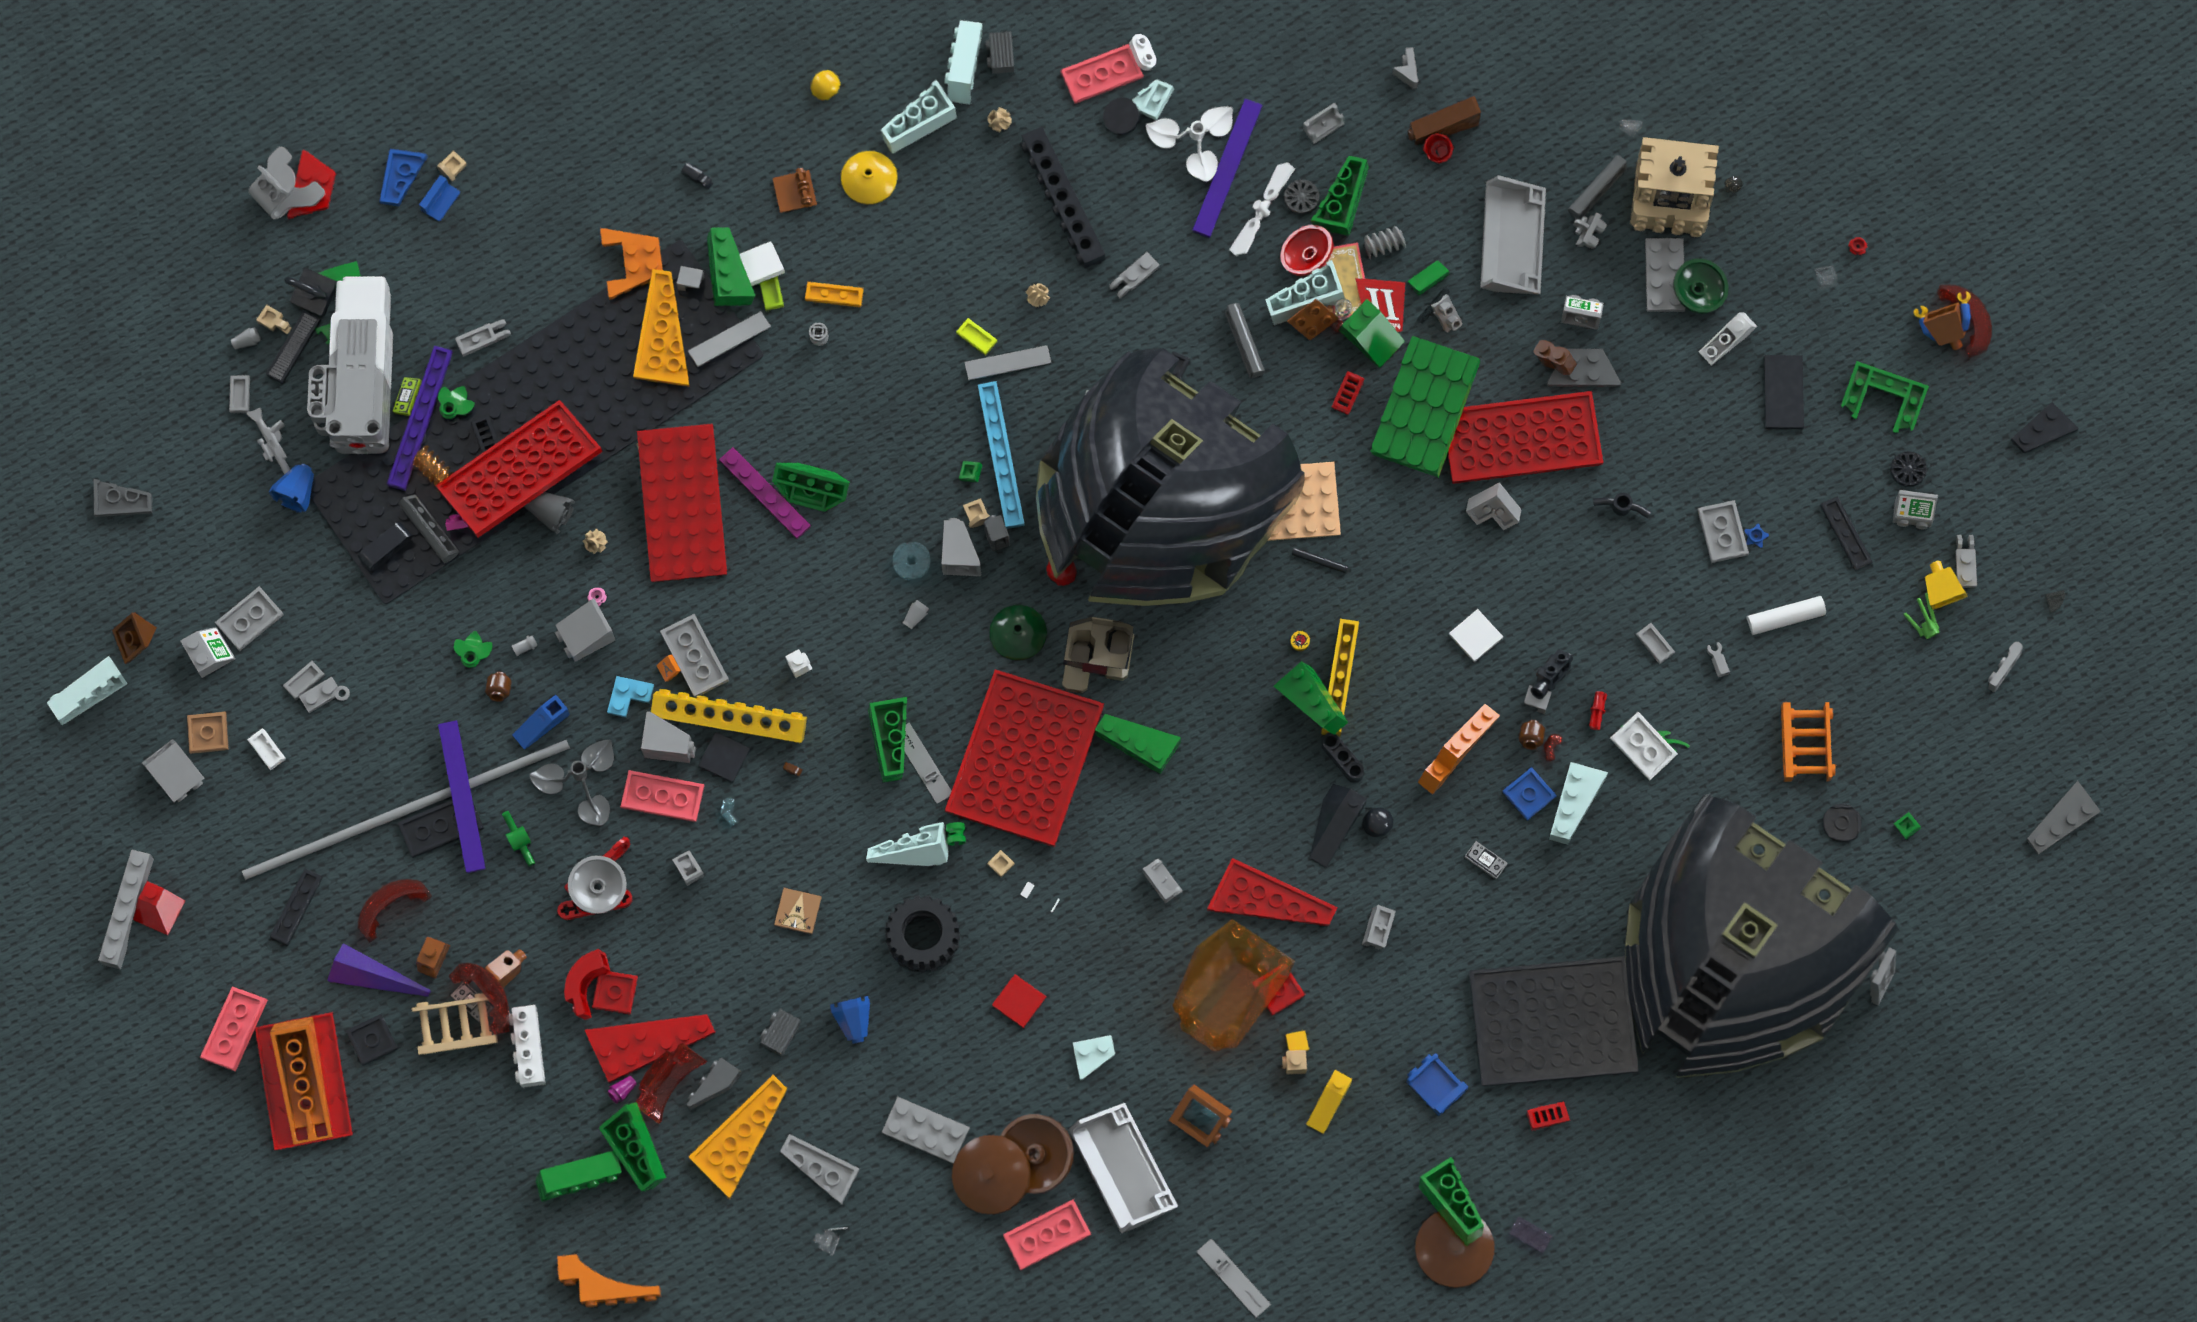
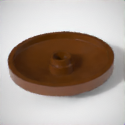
M1030 1114L1015 1119L1004 1129L1001 1137L1016 1143L1028 1159L1030 1183L1026 1193H1044L1061 1184L1072 1166L1073 1145L1068 1132L1058 1121L1048 1116Z
M985 1135L973 1139L960 1150L953 1164L952 1182L957 1196L967 1207L983 1214H1000L1015 1207L1026 1194L1030 1183V1166L1025 1153L1016 1143L1001 1136Z
M1439 1212L1430 1216L1421 1226L1415 1242L1416 1258L1424 1274L1435 1283L1450 1288L1469 1286L1481 1279L1488 1271L1494 1257V1240L1486 1223L1482 1220L1484 1224L1482 1236L1466 1246Z

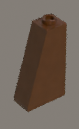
M1473 96L1411 122L1410 130H1407L1410 141L1414 140L1415 145L1425 143V140L1433 134L1439 133L1447 136L1479 126L1481 111L1477 100Z

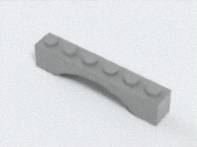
M131 850L98 959L102 965L117 969L122 967L138 898L148 880L154 860L148 853Z

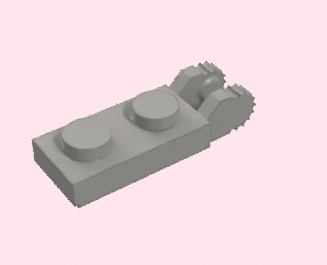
M1146 252L1110 284L1109 288L1114 290L1124 282L1126 286L1117 294L1119 298H1122L1157 270L1160 265Z
M502 319L492 324H486L456 337L455 340L463 357L498 342L497 340L510 336L509 330H504L497 334L493 332V330L504 327L506 325L505 320Z
M1957 535V549L1955 551L1956 576L1963 588L1977 587L1974 535L1968 536L1969 549H1962V535Z
M2015 642L2010 646L2008 657L2002 658L1998 665L2000 668L1997 673L1993 672L1990 675L1988 689L1992 692H1996L2019 659L2023 649L2021 643Z

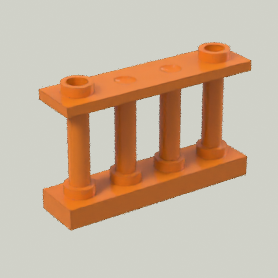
M1791 702L1782 703L1784 782L1792 781L1793 777L1797 774H1826V781H1831L1832 776H1835V764H1832L1830 732L1833 708H1829V702H1825L1823 710H1794V708H1791ZM1794 718H1824V729H1795V727H1792L1791 720H1794ZM1825 736V747L1796 748V746H1792V739H1795V737ZM1796 755H1825L1826 766H1796V764H1793V757H1796Z

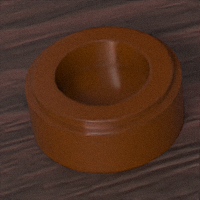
M785 762L783 766L784 771L798 777L803 771L801 768Z

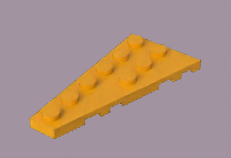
M652 269L633 378L690 387L672 273Z
M774 1075L689 1156V1159L729 1199L734 1193L787 1091V1088Z

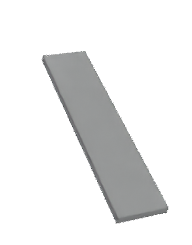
M759 312L688 350V353L697 367L771 328L762 312Z
M1042 346L964 363L968 380L1050 364L1051 359L1048 346Z
M907 723L905 735H908L909 738L905 736V753L938 804L950 797L951 789L911 724Z
M1212 1239L1197 1251L1256 1318L1271 1305Z

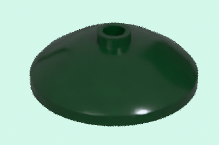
M1692 259L1682 264L1675 273L1673 280L1674 293L1678 301L1688 310L1706 314L1717 310L1725 302L1728 295V281L1724 272L1715 263L1706 259ZM1694 288H1698V289H1699V293L1696 292V291L1694 290Z
M1012 605L1002 609L997 613L990 625V640L994 649L1001 656L1010 660L1020 661L1035 656L1043 648L1047 637V628L1042 616L1033 608L1024 605ZM1020 627L1021 631L1016 632L1014 629Z

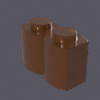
M1540 340L1533 350L1543 366L1555 368L1561 374L1571 375L1577 365L1567 349L1555 347L1549 341Z

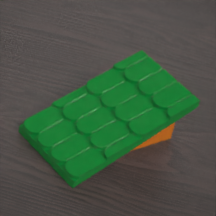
M1412 336L1395 380L1393 391L1381 418V424L1373 441L1371 454L1439 478L1477 373L1480 359Z

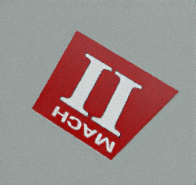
M1355 278L1361 304L1368 299L1382 312L1396 331L1401 332L1403 330L1405 282Z

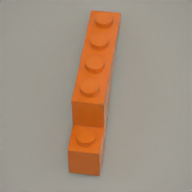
M1484 704L1443 746L1437 758L1425 769L1418 783L1431 794H1434L1471 748L1498 720L1500 715Z
M578 1255L557 1256L559 1281L566 1286L575 1285L576 1281H579L580 1302L585 1304L586 1307L598 1306L597 1303L605 1302V1305H615L617 1301L625 1300V1303H635L637 1299L645 1298V1301H656L657 1297H661L659 1286H635L620 1283L591 1270L579 1260Z

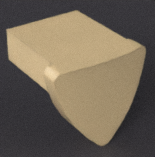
M453 151L437 165V168L446 178L453 182L455 176L467 166V163Z
M981 498L963 505L970 521V528L983 525L984 521H986L985 519L990 516L987 514Z

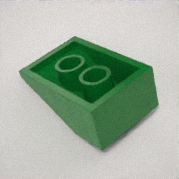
M1368 299L1338 329L1379 368L1405 342L1382 312Z

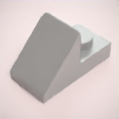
M1406 48L1405 55H1402L1403 66L1394 67L1393 75L1413 89H1416L1418 78L1413 48Z
M690 850L672 859L687 886L704 877Z

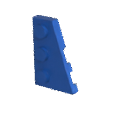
M390 149L380 197L381 204L400 206L428 157L427 154Z

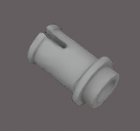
M526 636V639L512 645L517 656L530 649L534 650V647L538 646L533 636Z

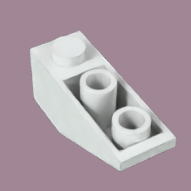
M1739 312L1699 353L1710 365H1713L1745 339L1757 326L1745 313Z

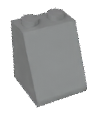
M957 518L944 520L943 575L981 576L980 561L964 522Z
M594 598L555 625L558 630L555 634L559 642L564 641L566 645L564 648L568 658L572 657L575 662L615 641L612 629Z
M652 712L646 713L641 746L644 758L690 763L691 758L695 757L696 750L690 735Z
M173 739L142 762L173 802L176 800L180 802L187 796L186 792L191 788L195 790L203 784L202 780L204 777Z

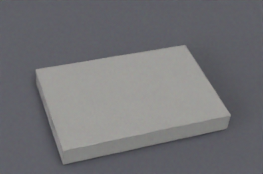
M1735 500L1697 509L1711 563L1749 555Z
M259 586L218 619L215 624L234 646L241 651L284 614Z

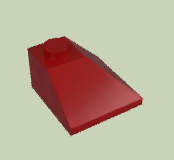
M147 881L138 898L133 920L165 935H169L185 900Z

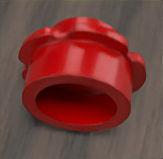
M1861 237L1851 240L1849 242L1850 252L1854 255L1864 254L1867 248L1866 241Z

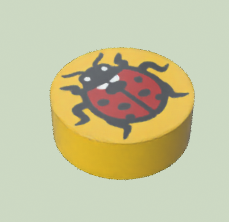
M1303 631L1295 632L1291 637V646L1297 651H1303L1308 648L1310 644L1308 634Z

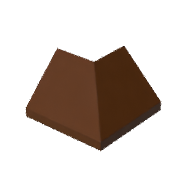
M135 612L127 616L112 630L125 664L130 663L149 646L156 631L154 625Z

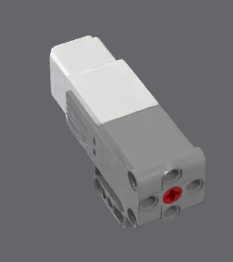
M344 277L343 281L336 282L335 312L331 316L329 365H316L309 371L308 414L314 422L318 434L329 436L330 446L341 454H381L389 448L393 332L390 327L391 294L384 277ZM317 374H323L322 378L315 379ZM320 423H326L325 427H319Z

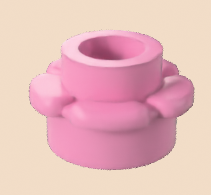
M601 588L591 589L588 601L594 598L598 606H600L601 603L606 601L605 591Z

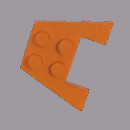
M604 228L600 229L603 247L621 244L623 247L626 279L607 281L609 300L616 298L617 295L631 291L632 288L650 282L652 269L663 271L659 238Z

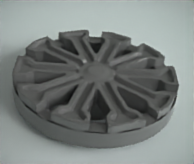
M1296 180L1286 188L1284 201L1292 212L1307 214L1317 207L1319 191L1311 181Z

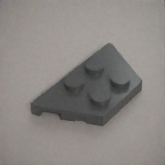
M1567 349L1576 361V367L1571 375L1561 374L1554 369L1547 384L1548 387L1621 386V382L1603 349Z

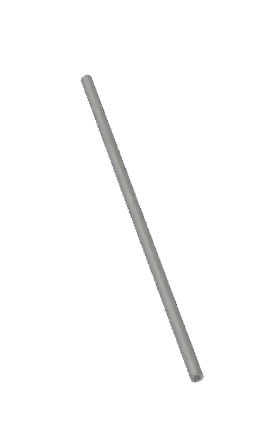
M567 740L561 741L469 779L470 789L570 749ZM450 787L242 871L243 876L247 880L452 796Z

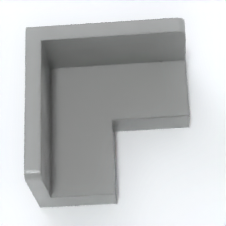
M1499 482L1469 498L1466 512L1477 525L1493 517L1499 526L1505 530L1519 522L1521 508Z

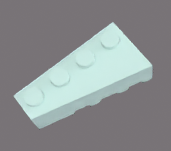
M960 20L959 28L955 27L954 38L956 43L952 42L951 47L953 58L949 57L948 61L950 73L946 72L945 83L948 84V98L951 102L970 104L974 72H976L982 36V23Z
M937 80L932 83V86L927 91L924 90L916 101L906 106V109L901 114L895 116L881 129L883 140L892 154L957 118L954 105Z
M1332 260L1327 262V265L1312 271V274L1304 279L1297 280L1291 287H1286L1266 299L1274 325L1287 321L1314 299L1319 300L1326 306L1345 302Z
M108 656L63 691L53 695L47 704L61 725L127 685V682Z
M1570 762L1549 840L1568 845L1604 783L1608 772Z

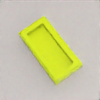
M969 318L956 331V334L984 355H987L997 343V339Z

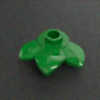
M465 386L458 387L451 392L446 387H443L438 393V400L441 404L440 414L446 419H452L457 415H466L474 408L475 403L467 400ZM447 408H452V412H446Z
M476 631L468 635L465 641L456 639L454 643L456 654L461 657L462 664L467 668L476 667L480 660L490 655L493 648L492 642L482 643L481 637ZM473 656L474 660L469 662L467 658Z

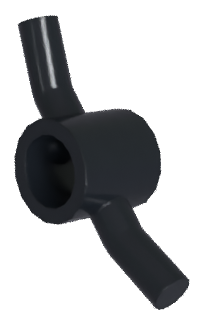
M1619 493L1615 498L1593 499L1594 506L1610 505L1613 511L1620 516L1627 515L1630 510L1636 511L1646 518L1651 514L1646 508L1633 503L1632 497L1627 493ZM1625 501L1628 507L1621 508L1617 503Z

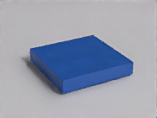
M1532 767L1502 791L1527 821L1557 797Z

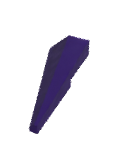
M344 943L333 961L327 980L332 983L428 997L431 992L426 987Z

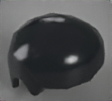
M1381 807L1373 808L1362 819V827L1365 833L1372 837L1384 836L1393 827V817L1387 809Z

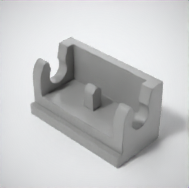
M1333 103L1305 121L1303 130L1311 141L1316 143L1345 124L1343 114L1340 115L1338 113V107Z
M1157 859L1143 868V874L1165 903L1183 891L1161 860Z
M1380 905L1373 907L1362 945H1372L1376 949L1385 948L1396 911Z

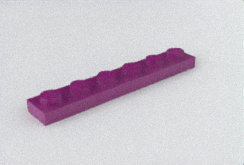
M733 447L719 459L738 481L796 539L801 537L811 527Z

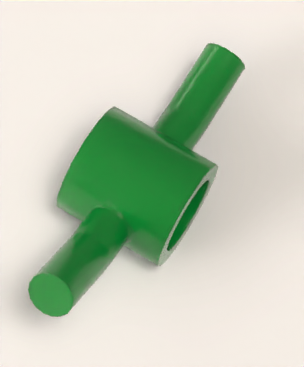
M505 811L502 813V816L510 830L505 835L514 851L520 849L528 867L535 864L526 846L531 841L524 827L517 828L510 812Z

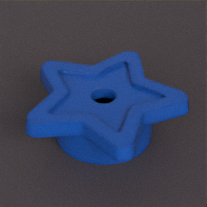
M1759 524L1752 529L1744 530L1748 536L1747 545L1755 543L1762 548L1763 539L1769 536L1768 533L1763 532Z

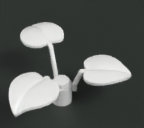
M1231 107L1210 109L1202 115L1201 121L1193 122L1191 128H1187L1180 135H1177L1179 133L1177 123L1171 119H1159L1146 125V130L1151 141L1161 148H1172L1175 145L1176 139H1180L1189 133L1190 137L1198 142V154L1194 153L1188 157L1186 162L1187 170L1192 176L1206 182L1211 180L1216 173L1217 159L1211 151L1201 152V139L1204 137L1205 132L1208 131L1215 137H1222L1228 134L1232 127L1233 109Z

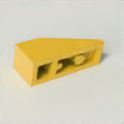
M1336 1070L1333 1072L1306 1125L1324 1134L1352 1083L1351 1078Z

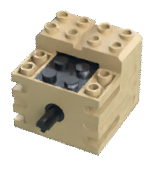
M1643 137L1636 165L1630 222L1634 229L1643 231L1646 228L1662 233L1664 232V227H1669L1672 234L1675 235L1690 233L1693 237L1702 236L1706 231L1710 206L1714 196L1713 187L1716 177V158L1719 146Z

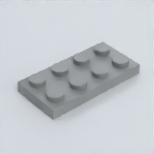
M1646 238L1647 312H1685V307L1678 301L1673 288L1675 273L1684 264L1683 239Z
M695 614L660 631L694 698L729 681Z
M1888 948L1886 953H1882L1879 959V969H1874L1870 978L1871 1002L1878 1006L1895 973L1896 950Z
M897 1097L882 1134L954 1164L970 1127Z

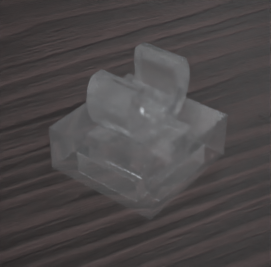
M825 1230L824 1235L816 1233L814 1241L820 1244L819 1249L833 1255L840 1237L832 1231Z

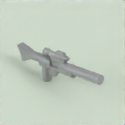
M261 408L247 412V415L256 422L267 442L264 444L265 442L262 438L257 441L265 452L263 453L265 460L273 462L272 457L275 456L283 473L286 474L291 469L285 460L287 456L279 444L282 439L279 430L285 425L279 420L272 427H267L262 419Z

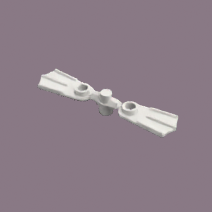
M1288 162L1277 165L1264 192L1266 200L1263 202L1257 200L1253 204V208L1256 210L1255 218L1247 222L1229 249L1235 256L1247 254L1260 227V220L1270 214L1268 207L1271 201L1269 200L1277 198L1279 191L1295 170Z

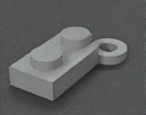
M330 677L300 695L299 698L308 713H311L334 698L339 701L347 700L350 696V691L345 686L338 687L334 679ZM344 690L346 692L345 696H339V691Z

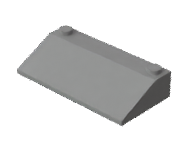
M1496 176L1486 182L1480 288L1495 292L1540 294L1546 188L1502 176Z
M1125 1103L1078 1120L1069 1128L1121 1233L1135 1229L1178 1207Z

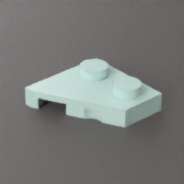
M1156 79L1148 88L1138 92V96L1132 99V101L1139 107L1141 114L1157 120L1174 88Z
M1111 1035L1073 1043L1080 1080L1085 1079L1086 1076L1115 1056Z

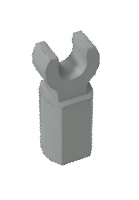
M1718 642L1716 644L1718 650L1713 651L1710 645H1708L1707 653L1713 657L1711 660L1717 676L1722 677L1730 674L1724 655L1721 654L1722 646Z

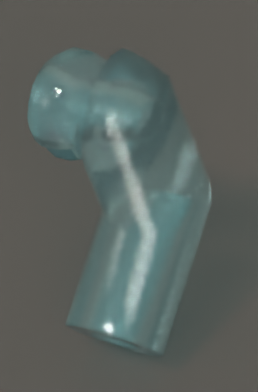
M727 797L722 802L720 814L729 826L732 827L738 822L732 814L735 801L733 798Z
M1195 1100V1104L1203 1114L1212 1120L1217 1117L1214 1112Z

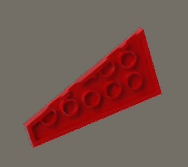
M1232 858L1207 911L1329 926L1337 911V907Z
M707 1014L585 1030L609 1083L716 1033Z

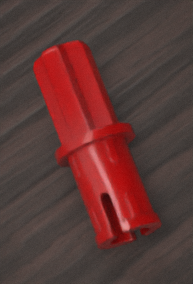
M1595 692L1593 707L1590 708L1592 714L1589 726L1592 730L1600 729L1602 715L1605 714L1604 707L1607 694L1604 692Z

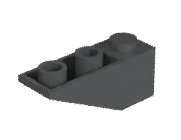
M720 1058L719 1061L715 1060L709 1069L711 1071L707 1077L704 1076L698 1083V1090L695 1093L692 1092L687 1098L688 1109L691 1110L730 1090L741 1075L740 1070L723 1058Z

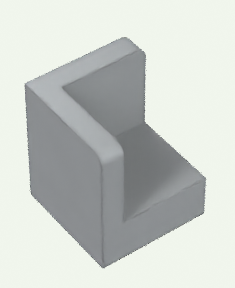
M681 266L677 280L678 290L686 291V287L698 289L701 280L704 279L703 270Z
M1529 685L1524 704L1538 708L1537 712L1545 714L1552 692L1548 691L1543 699H1537L1530 691L1533 686Z

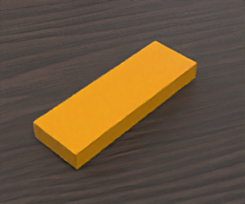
M807 282L805 301L861 307L864 289Z

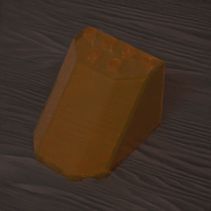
M1233 919L1195 948L1173 1003L1175 1012L1180 1016L1182 1030L1203 1045L1208 1046L1212 1051H1219L1223 1048H1236L1286 981L1295 960Z

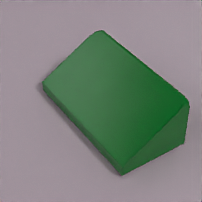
M1437 260L1411 278L1408 283L1417 295L1420 296L1447 277L1449 270Z

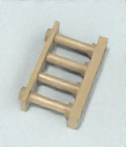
M486 993L475 994L473 999L428 1005V1002L417 1003V1007L412 1008V1012H420L424 1040L422 1046H418V1054L423 1055L498 1043L497 1035H492V1032L489 1030L485 1001H492V997L486 996ZM478 1003L482 1030L480 1037L473 1038L470 1035L466 1004ZM458 1006L462 1029L461 1040L453 1041V1038H451L447 1007ZM439 1009L443 1035L442 1043L434 1044V1041H431L427 1010Z

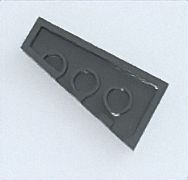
M2077 781L2026 840L2037 855H2039L2098 815L2101 811Z

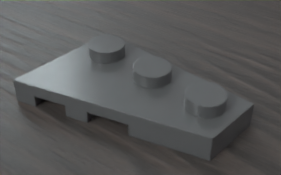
M94 479L95 517L153 513L151 493Z

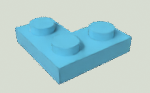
M616 676L607 713L626 718L631 700L650 704L654 684Z

